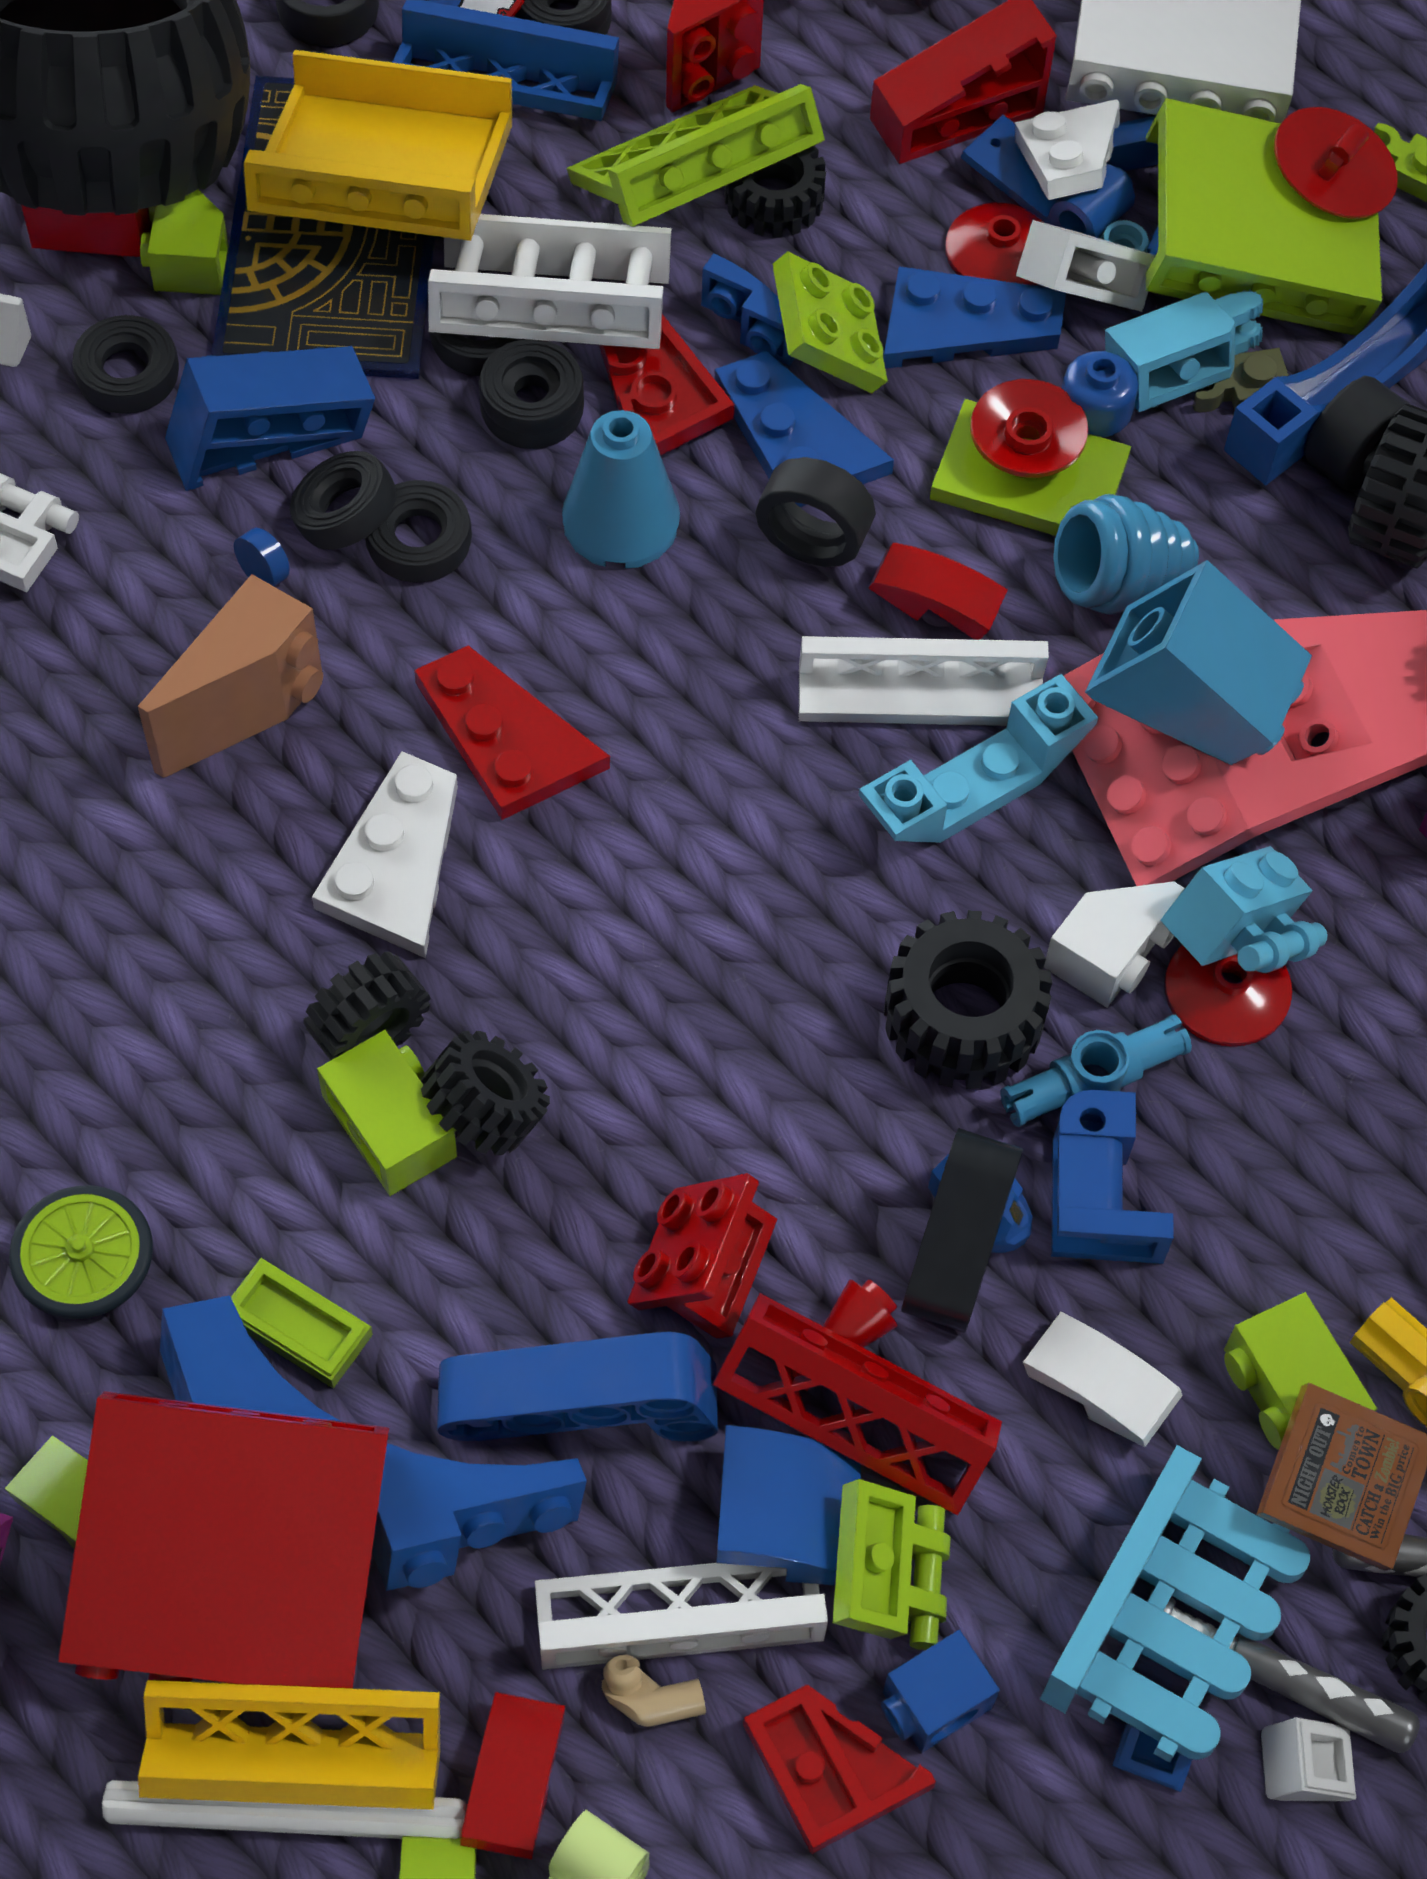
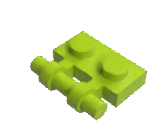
M861 1479L844 1484L842 1486L833 1623L893 1639L908 1634V1621H911L909 1646L919 1650H927L938 1643L939 1624L946 1621L947 1597L940 1594L942 1562L949 1560L951 1537L944 1533L945 1509L936 1505L919 1506L917 1524H915L916 1496ZM912 1559L915 1560L913 1586L911 1585Z

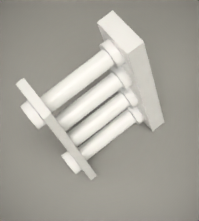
M480 214L471 241L444 237V267L455 268V270L431 269L428 279L429 332L660 349L663 286L649 285V282L668 284L671 228L632 227L623 224ZM478 270L512 272V275L478 273ZM535 274L569 276V279L535 277ZM592 278L626 281V284L592 281Z

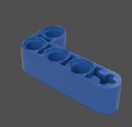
M655 1332L453 1356L442 1360L439 1364L437 1431L439 1435L452 1440L482 1441L647 1423L657 1435L664 1439L672 1441L706 1440L718 1433L717 1387L712 1385L717 1376V1364L695 1338L676 1332Z

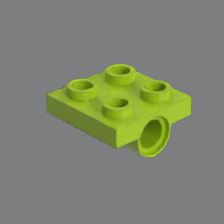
M787 251L772 265L788 355L870 393H874L888 382L883 359V346L879 339L874 313L875 305L871 292L862 285L852 283L825 270L821 265L811 263Z

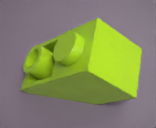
M199 189L186 195L183 201L168 206L161 204L149 207V219L153 223L152 230L142 234L140 258L143 267H150L154 291L222 295L230 252L224 214Z

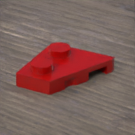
M805 1685L745 1716L743 1719V1726L811 1854L934 1789L936 1784L929 1770L920 1764L918 1767H915L882 1743L881 1736L860 1721H852L838 1712L836 1704L809 1685Z

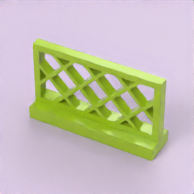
M799 84L781 93H776L753 85L566 169L571 184L618 204L623 223L634 227L825 141L811 87Z

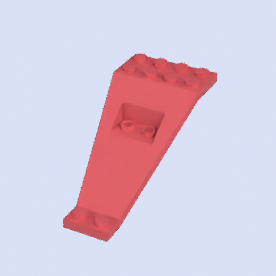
M1427 610L1273 619L1312 655L1301 680L1304 683V688L1299 697L1290 705L1282 724L1285 727V731L1280 741L1269 752L1263 755L1255 753L1233 765L1225 763L1094 701L1088 696L1085 691L1103 654L1065 674L1066 680L1098 716L1095 727L1072 751L1136 886L1172 882L1258 835L1427 765ZM1321 732L1329 733V738L1325 744L1319 747L1311 746L1315 735Z

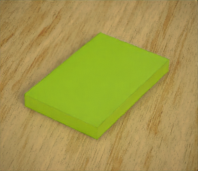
M964 399L933 481L930 499L1056 536L1061 520L1071 507L1084 500H1094L1104 494H1117L1129 459L1131 446L1088 434L1082 454L1067 469L1054 475L1039 478L1011 475L992 466L976 449L971 437L970 424L977 402Z

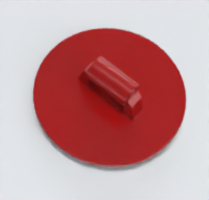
M1307 107L1288 115L1278 127L1274 139V153L1278 167L1289 185L1311 205L1339 217L1366 218L1384 210L1393 199L1398 182L1393 157L1380 137L1360 120L1331 108Z

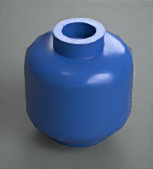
M1090 351L1078 356L1069 364L1063 378L1062 389L1068 393L1072 402L1080 405L1084 410L1088 422V434L1103 438L1119 433L1128 425L1134 411L1139 385L1136 371L1124 358L1106 351Z

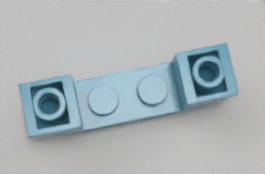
M1059 674L1012 701L1007 727L1004 730L925 775L920 772L912 760H909L860 788L859 796L895 841L941 843L1039 786L1095 727L1098 716L1066 678Z

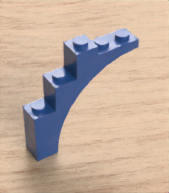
M230 1295L162 1309L160 1353L175 1400L340 1421L315 1406L278 1374L248 1335ZM387 1443L372 1552L386 1591L406 1586L424 1588L436 1584L444 1577L454 1575L459 1548L467 1546L485 1548L499 1542L502 1538L532 1531L541 1533L553 1532L570 1522L578 1521L587 1483L578 1458L530 1465L468 1464L413 1453Z

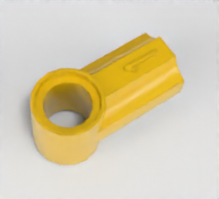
M1391 1297L1368 1317L1361 1328L1354 1334L1350 1344L1403 1390V1399L1406 1406L1427 1427V1328Z

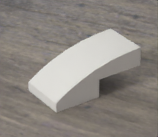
M1063 1312L1059 1313L1023 1361L1028 1377L1084 1404L1088 1419L1143 1447H1146L1182 1397L1181 1389L1151 1365L1112 1339Z

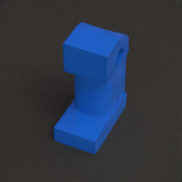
M1080 1091L1070 1096L1062 1106L1058 1126L1052 1141L1051 1257L1164 1263L1174 1238L1173 1213L1123 1210V1164L1127 1165L1136 1139V1092Z

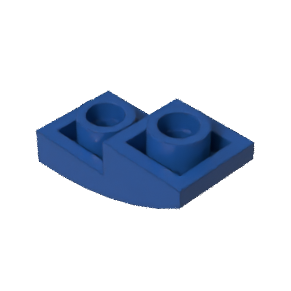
M713 253L702 269L701 306L712 310L722 318L732 319L741 323L740 344L751 348L757 354L767 351L778 361L790 366L795 358L788 355L778 296L746 270Z

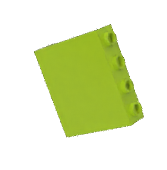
M1165 98L1146 134V142L1158 144V252L1146 272V291L1181 299H1187L1207 292L1215 300L1231 293L1236 294L1237 291L1251 290V292H1257L1258 295L1261 294V298H1263V313H1260L1261 316L1357 336L1363 331L1382 302L1378 213L1366 218H1344L1324 212L1304 200L1286 181L1275 158L1274 139L1280 123Z

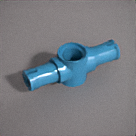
M1174 1014L1166 1017L1165 1020L1128 1036L1124 1032L1116 1034L1103 1030L1086 1032L1077 1038L1071 1053L1051 1061L1049 1070L1012 1086L1003 1087L1000 1090L1002 1104L1007 1113L1012 1110L1016 1111L1011 1114L1010 1119L1016 1127H1020L1032 1119L1062 1107L1070 1096L1080 1091H1121L1122 1087L1140 1080L1143 1077V1071L1179 1055L1190 1053L1192 1048L1190 1036L1186 1028L1175 1031V1029L1181 1027L1182 1022ZM1089 1064L1099 1065L1106 1069L1110 1075L1103 1077L1094 1076L1088 1073L1083 1066Z

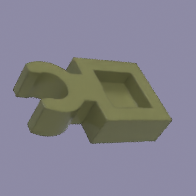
M1273 348L1235 355V366L1230 378L1207 386L1206 388L1209 391L1195 393L1194 411L1210 412L1217 409L1222 402L1232 401L1235 410L1239 404L1274 377L1289 376L1280 349Z

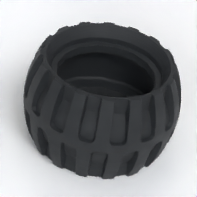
M0 0V192L14 198L17 204L34 209L43 207L60 210L63 214L86 216L87 213L112 212L115 215L138 213V209L161 204L164 206L172 205L183 201L186 195L199 188L205 190L217 181L222 167H228L236 150L244 126L249 100L250 57L245 26L237 1Z

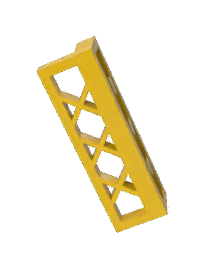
M147 1680L143 1696L146 1743L138 1774L139 1798L434 1810L440 1761V1692ZM164 1708L191 1709L203 1719L196 1724L165 1723ZM245 1711L265 1712L276 1722L269 1727H253L247 1725L237 1716ZM318 1714L338 1715L349 1725L341 1730L321 1729L310 1720ZM392 1717L423 1718V1733L394 1732L383 1723Z

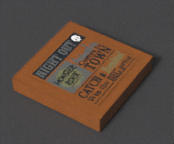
M1312 1383L1304 1384L1301 1386L1256 1515L1383 1571L1391 1570L1398 1556L1427 1469V1434Z

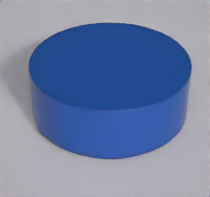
M255 527L234 541L233 547L236 559L248 578L253 574L274 587L288 578L290 566L286 553L269 532Z

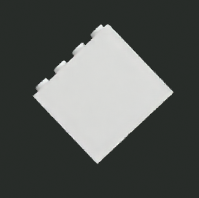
M1081 0L1072 70L1065 100L1097 104L1117 99L1119 109L1157 115L1165 98L1281 124L1286 118L1293 95L1301 0Z

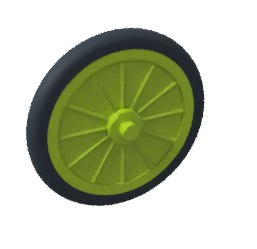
M82 1185L68 1187L51 1193L38 1201L18 1223L9 1249L11 1274L21 1294L39 1310L65 1319L96 1317L122 1305L141 1286L152 1261V1234L143 1213L124 1195L100 1186Z

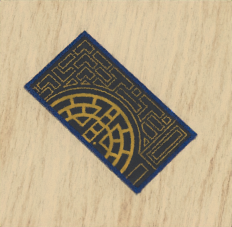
M256 76L211 355L223 356L264 351L278 352L319 347L353 346L365 376L419 379L428 309V279L433 267L436 236L247 211L244 160L249 149L265 151L294 86V78Z

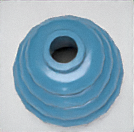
M1104 494L1094 500H1084L1069 509L1061 520L1055 537L1053 559L1055 575L1061 591L1073 604L1096 612L1113 615L1124 611L1131 603L1197 566L1199 549L1190 531L1181 522L1171 520L1165 513L1154 511L1146 503L1132 501L1124 496Z

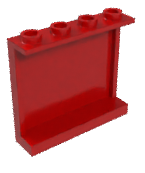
M104 1391L97 1397L58 1662L76 1664L75 1674L93 1679L119 1678L120 1670L149 1673L148 1680L192 1682V1678L219 1681L227 1684L353 1689L389 1428Z

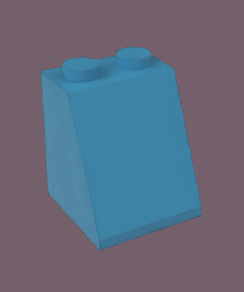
M1206 560L1126 607L1085 693L1094 701L1225 763L1233 765L1255 753L1263 755L1269 752L1280 741L1285 731V727L1282 725L1290 705L1299 697L1304 688V683L1301 680L1312 655L1214 565Z

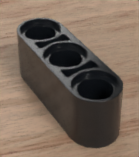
M958 1128L906 1290L901 1312L966 1333L1023 1152L1022 1148Z

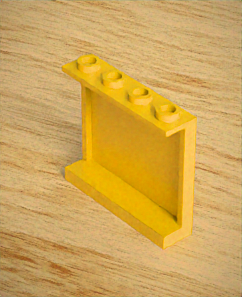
M294 50V86L265 151L249 149L244 160L247 211L471 241L512 128V78Z

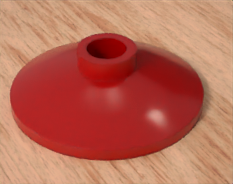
M987 203L975 206L963 212L951 224L945 243L947 260L957 275L1036 286L1038 285L1037 283L1018 277L1016 274L1032 220L1044 222L1023 207L1014 204Z
M1016 379L996 385L983 394L974 407L970 430L976 449L992 466L1011 475L1039 478L1057 474L1076 462L1086 445L1088 422L1082 407L1072 402L1068 393L1062 388L1041 380Z
M1182 945L1170 960L1165 975L1164 987L1169 1008L1181 1020L1184 1028L1204 1041L1221 1046L1236 1047L1259 1042L1279 1028L1288 1013L1292 1000V983L1285 965L1267 973L1256 970L1249 972L1241 968L1237 959L1238 954L1202 966ZM1222 973L1234 974L1241 978L1242 982L1230 983L1223 978Z

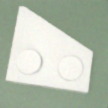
M1115 99L1058 113L1044 112L1032 119L1015 122L1016 143L1048 200L1103 187L1106 176V162L1110 160L1113 150L1114 129L1118 128L1120 124L1119 102Z

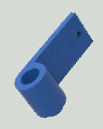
M1002 115L964 149L960 157L1021 207L1041 219L1044 223L1099 238L1111 223L1118 221L1134 205L1135 193L1130 177L1122 169L1106 164V176L1102 188L1048 200L1016 143L1015 123L1005 115Z

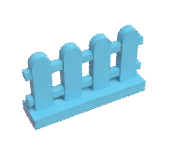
M1178 1445L1175 1447L1073 1633L1040 1697V1700L1064 1714L1076 1694L1093 1703L1087 1714L1088 1716L1104 1724L1110 1713L1156 1739L1159 1743L1154 1754L1169 1763L1175 1752L1190 1759L1200 1760L1208 1757L1214 1751L1220 1740V1727L1212 1715L1198 1708L1206 1692L1226 1700L1237 1698L1243 1693L1250 1681L1251 1669L1247 1660L1242 1655L1229 1648L1237 1633L1255 1641L1269 1638L1280 1622L1281 1611L1279 1605L1271 1596L1259 1590L1263 1581L1268 1575L1282 1583H1293L1303 1576L1310 1563V1553L1307 1546L1300 1539L1289 1534V1529L1276 1523L1271 1524L1224 1498L1229 1486L1213 1479L1208 1489L1193 1481L1192 1478L1202 1458ZM1169 1521L1186 1530L1179 1544L1162 1536ZM1201 1540L1207 1541L1250 1565L1244 1580H1240L1194 1554ZM1139 1577L1156 1586L1148 1602L1131 1593ZM1171 1596L1221 1623L1214 1638H1210L1164 1612ZM1108 1635L1125 1644L1117 1660L1099 1651ZM1140 1654L1190 1681L1182 1698L1132 1670Z

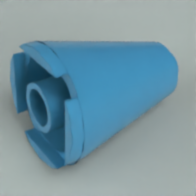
M612 411L596 420L592 426L563 504L562 518L565 536L575 552L593 564L606 567V561L625 563V568L641 567L659 559L673 545L680 520L679 504L651 428L644 418L630 411Z

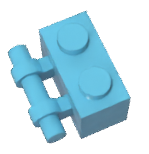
M1271 846L1202 867L1160 920L1202 966L1238 954L1239 965L1249 972L1256 970L1267 973L1283 967L1288 960L1297 962L1310 958L1327 941V931L1320 923L1294 922L1291 919L1292 915L1313 890L1298 875V869L1295 864L1282 853L1276 852Z

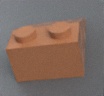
M253 574L250 575L138 705L153 770L156 774L163 778L170 776L287 720L301 702L308 703L314 698L321 687L323 672L313 608Z

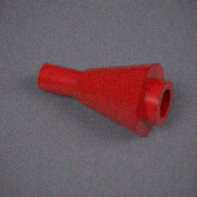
M849 1279L823 1326L864 1348L898 1327L896 1321L891 1316L897 1309V1305L872 1280L868 1279L861 1286ZM792 1370L794 1377L802 1375Z

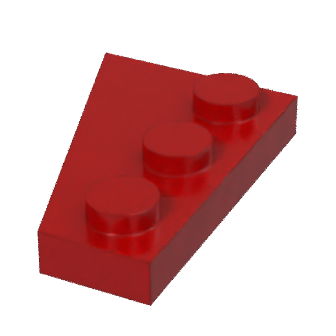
M663 314L660 349L599 345L618 410L636 413L647 421L660 455L734 419V403Z
M469 645L414 670L416 685L501 820L610 769V755Z

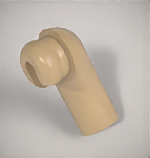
M629 1655L613 1657L604 1667L602 1690L608 1702L638 1725L652 1727L706 1714L705 1701L699 1679L661 1687L642 1672L639 1668V1661Z

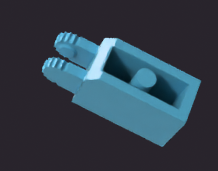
M1243 290L1214 300L1207 292H1203L1105 329V351L1124 358L1137 373L1139 389L1134 407L1138 412L1230 378L1235 366V355L1246 352L1249 348L1254 349L1255 346H1259V342H1262L1263 327H1260V323H1256L1255 318L1260 317V313H1263V298L1257 292Z

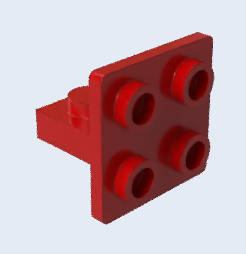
M745 1173L675 1188L665 1198L658 1210L657 1221L659 1224L648 1251L642 1255L635 1266L633 1273L635 1283L627 1303L637 1310L667 1306L716 1339L732 1337L778 1220L752 1202L759 1185V1180Z

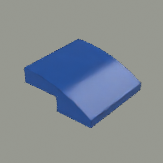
M726 1425L716 1563L786 1568V1582L835 1585L842 1486L861 1479V1464L814 1439L772 1430Z

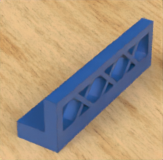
M406 0L402 8V43L392 63L414 65L410 64L412 58L435 62L436 64L427 66L430 68L460 72L479 70L488 72L487 75L512 78V104L602 121L617 84L619 37L426 0ZM531 80L541 84L528 87L518 85L517 82ZM583 90L597 94L594 99L571 95L570 92Z

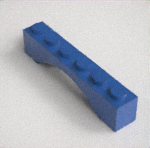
M1427 263L1396 299L1345 346L1305 371L1289 376L1274 377L1239 404L1234 411L1224 451L1266 486L1305 455L1304 450L1307 438L1316 420L1331 400L1349 383L1360 377L1370 376L1376 378L1390 389L1427 360Z

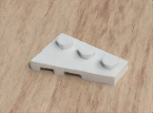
M401 751L312 896L314 909L426 958L432 912L436 906L439 890L438 880L443 854L446 852L458 789L457 775Z

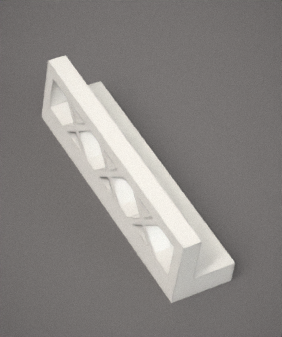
M802 636L799 661V721L1007 726L1012 701L1043 684V676L1049 658L1048 641Z
M719 1563L536 1580L535 1590L542 1670L604 1664L618 1655H629L637 1660L822 1642L824 1641L828 1623L825 1596L819 1593L818 1584L802 1583L804 1596L762 1600L757 1594L771 1577L786 1576V1568ZM756 1579L749 1588H746L738 1580ZM720 1582L740 1598L735 1603L691 1607L687 1603L702 1584ZM686 1586L679 1595H676L668 1588ZM650 1589L670 1605L665 1610L625 1614L617 1611L630 1593L636 1590ZM616 1593L608 1603L597 1594ZM581 1596L600 1612L594 1617L552 1621L551 1599Z

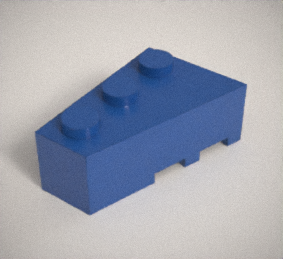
M353 346L187 358L165 440L186 491L204 486L202 476L235 466L239 475L257 470L255 460L289 451L291 458L294 459L362 438L375 396Z

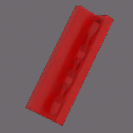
M759 1293L738 1337L712 1384L957 1516L996 1450L1002 1421L761 1293ZM748 1347L775 1360L782 1381L759 1386L736 1374L735 1371ZM792 1370L802 1375L794 1377ZM819 1385L837 1393L843 1413L825 1418H819L805 1410L799 1390ZM787 1394L789 1401L779 1397V1395ZM853 1402L864 1408L855 1410ZM880 1418L894 1423L899 1427L905 1446L884 1451L871 1446L866 1442L860 1423ZM848 1427L850 1434L840 1428ZM914 1435L924 1439L925 1441L916 1442ZM946 1451L969 1464L956 1487L952 1489L928 1476L921 1456ZM910 1459L912 1467L901 1461Z

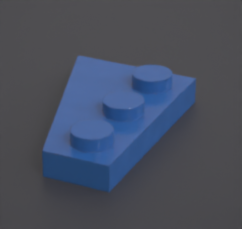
M899 266L883 357L885 368L902 367L903 359L931 356L932 363L953 361L955 353L984 350L990 356L1058 349L1066 292L1047 287Z
M765 351L715 369L714 379L734 403V419L768 479H770L775 467L787 459L802 457L832 463L848 471L863 484L892 474L893 458L769 352ZM795 502V504L798 505L799 507H803V506H806V505H807V504H801V503H796V502Z

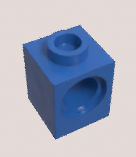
M959 1629L887 1674L882 1692L886 1700L881 1702V1708L897 1736L903 1741L911 1737L920 1752L923 1753L993 1709L1000 1689Z

